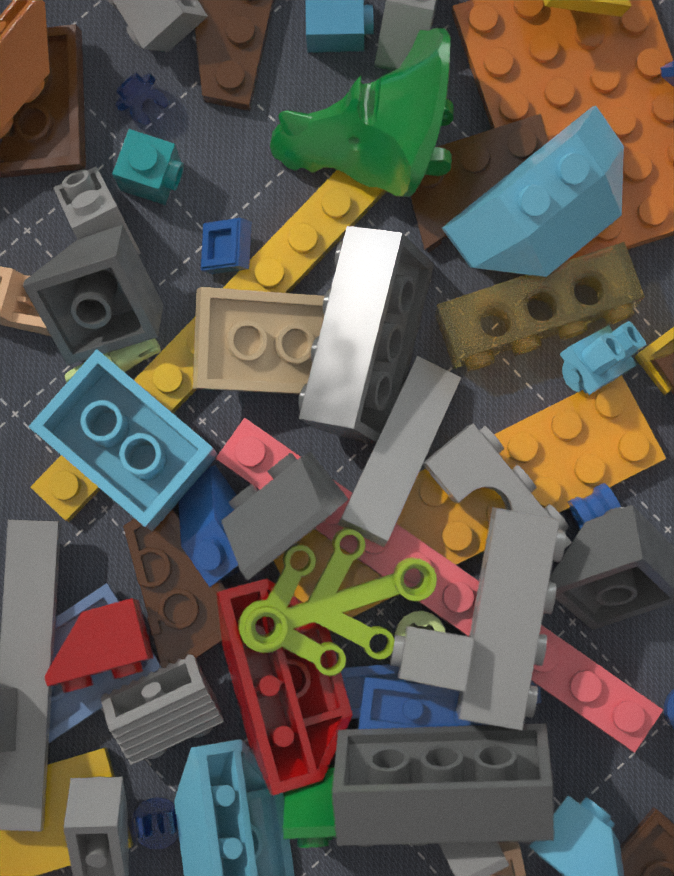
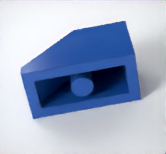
M216 465L208 468L178 501L181 547L209 587L241 571L221 520L234 511L228 502L237 495Z

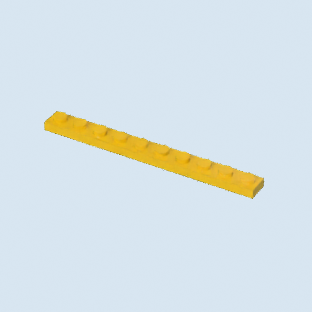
M336 170L250 259L249 269L240 270L223 289L290 293L344 237L346 227L354 226L387 191L378 187H368L357 182L344 172ZM196 316L134 379L136 383L173 414L197 390L193 389ZM62 455L31 486L67 522H70L101 490Z

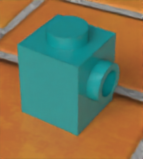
M128 129L112 175L120 191L166 205L170 191H175L180 183L184 163L181 162L174 143Z

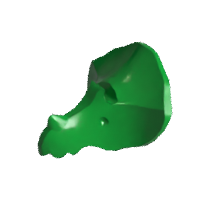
M440 28L419 30L411 51L398 69L367 84L361 83L360 75L344 98L326 109L310 114L290 110L280 112L278 117L280 124L273 130L270 141V150L273 157L292 170L305 168L309 172H316L323 167L334 168L368 187H378L394 196L408 198L416 192L424 175L442 176L447 174L451 170L452 154L445 148L435 147L440 127L449 125L454 117V105L447 99L450 66V35L447 30Z

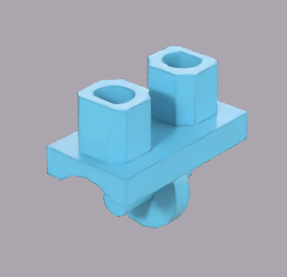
M630 321L622 324L614 331L608 325L569 346L560 353L564 360L562 367L563 378L572 390L576 392L583 390L590 395L638 365L632 358V355L646 346V341Z

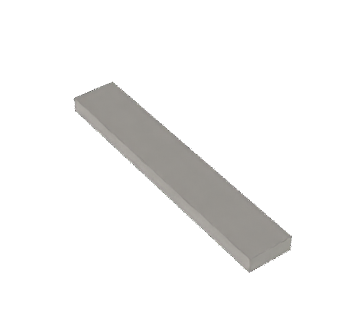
M8 520L0 639V688H17L16 751L0 753V830H44L52 686H46L44 676L54 658L61 522Z

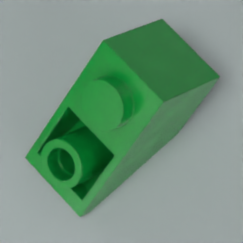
M335 764L328 765V770L322 781L285 792L283 838L297 839V847L299 848L328 846L329 840H333V837H336L332 797Z

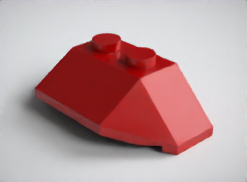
M263 579L216 592L222 646L248 742L270 794L276 795L323 780L328 770V765L336 752L338 730L347 729L353 714L341 672L333 676L324 675L316 668L314 663L283 647L273 652L261 653L252 650L245 644L239 632V620L243 611L253 602L267 600L275 585L269 579ZM292 596L288 607L303 602L298 598ZM268 616L259 618L255 624L256 632L262 635L270 633L274 628V620ZM316 622L294 628L319 644L332 642L329 629ZM334 650L325 651L320 658L321 665L326 668L333 667L338 661Z

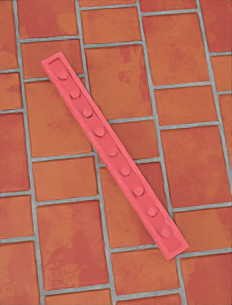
M244 418L215 459L249 484L253 483L256 489L260 490L273 480L267 472L270 468L291 452L297 460L300 456ZM335 480L334 482L348 500L314 528L331 541L339 530L344 529L338 523L352 495V492ZM395 524L391 536L384 547L364 538L365 550L358 560L382 577L393 574L397 564L406 558L415 557L429 563L437 576L436 587L429 597L417 602L469 637L479 584L477 579L398 524ZM354 535L344 536L340 541V547L349 554L354 552L357 548L356 537ZM413 568L405 573L404 583L407 587H414L420 582L421 575L418 569ZM541 625L540 634L547 635L546 653L542 666L534 665L531 682L635 753L663 709Z

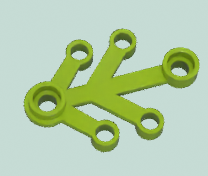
M344 528L339 530L333 537L332 548L334 552L308 601L288 607L301 577L311 573L316 564L315 554L309 547L303 544H293L284 552V568L268 599L253 602L243 611L239 620V632L245 644L254 651L269 653L283 647L314 663L322 674L333 676L340 673L346 664L344 651L332 642L319 644L294 628L316 622L362 646L370 657L378 660L385 659L393 652L395 641L393 635L381 626L369 627L343 612L399 594L411 601L424 600L433 593L436 587L437 576L435 570L422 559L415 557L406 558L397 564L393 574L338 591L353 560L358 559L365 550L363 536L354 529ZM346 535H354L357 539V548L350 554H344L340 550V541ZM296 551H305L308 555V563L303 569L298 570L291 567L290 558ZM413 568L418 569L421 575L420 582L414 587H407L404 583L405 573ZM268 616L274 620V628L268 634H259L255 630V624L259 618ZM376 634H384L387 638L386 647L379 652L372 651L370 648L371 638ZM327 650H334L338 653L337 663L330 668L323 667L320 663L321 655Z

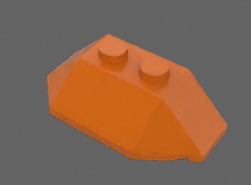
M12 0L0 15V139L10 130L14 120L13 116L22 105L30 103L41 93L45 84L44 79L50 73L46 10L43 0Z

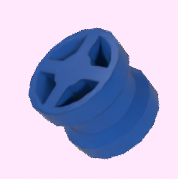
M605 483L594 487L592 494L585 498L577 496L568 501L570 513L579 530H581L586 521L603 516L610 509L621 507L614 493Z

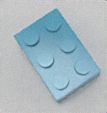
M98 349L94 351L28 426L152 532L218 455L212 446Z

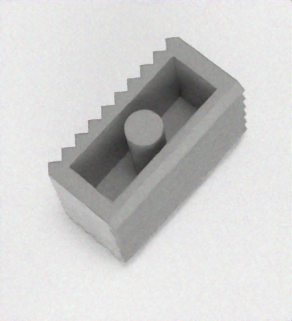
M188 654L185 659H178L175 664L169 663L166 668L160 667L157 673L150 672L147 677L141 676L138 681L132 680L129 686L122 685L120 690L113 689L110 694L104 693L101 697L107 726L118 745H120L130 765L144 759L158 758L165 753L167 748L191 737L199 738L205 736L214 726L224 722L216 696L194 655Z

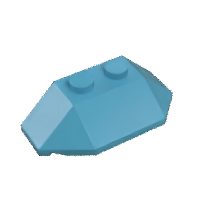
M592 106L443 226L442 230L470 268L547 277L622 215L624 145L597 106Z
M242 739L191 747L174 800L184 876H295L290 839L283 838V793L270 794L254 754L249 751V747Z

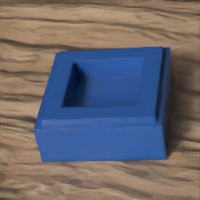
M243 218L203 223L201 271L217 274L248 270L252 222Z

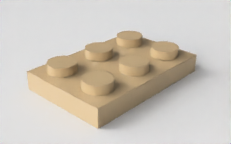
M209 287L198 288L196 293L193 389L300 395L303 386L308 383L312 367L311 348L315 338L320 335L324 319V296Z

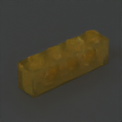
M622 242L565 261L547 277L524 275L437 304L435 317L453 368L466 365L468 371H474L496 362L494 357L496 354L512 349L514 356L522 355L542 346L541 339L559 334L561 340L581 335L589 330L588 323L605 318L607 325L628 319L635 315L633 308H636L645 296L626 244ZM579 285L590 286L597 293L598 303L594 305L580 303L575 297L574 288ZM535 300L547 303L552 310V318L546 321L534 319L528 312L527 304ZM487 316H497L504 321L506 333L498 337L490 336L483 331L480 321Z

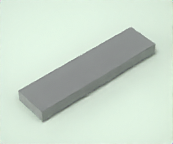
M419 356L416 357L338 523L339 526L354 529L364 538L382 547L386 545L461 380L460 376Z

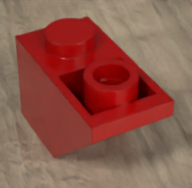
M131 598L83 611L44 676L46 686L61 684L63 693H68L93 686L92 675L111 671L114 680L143 672L141 662L154 659L139 600Z

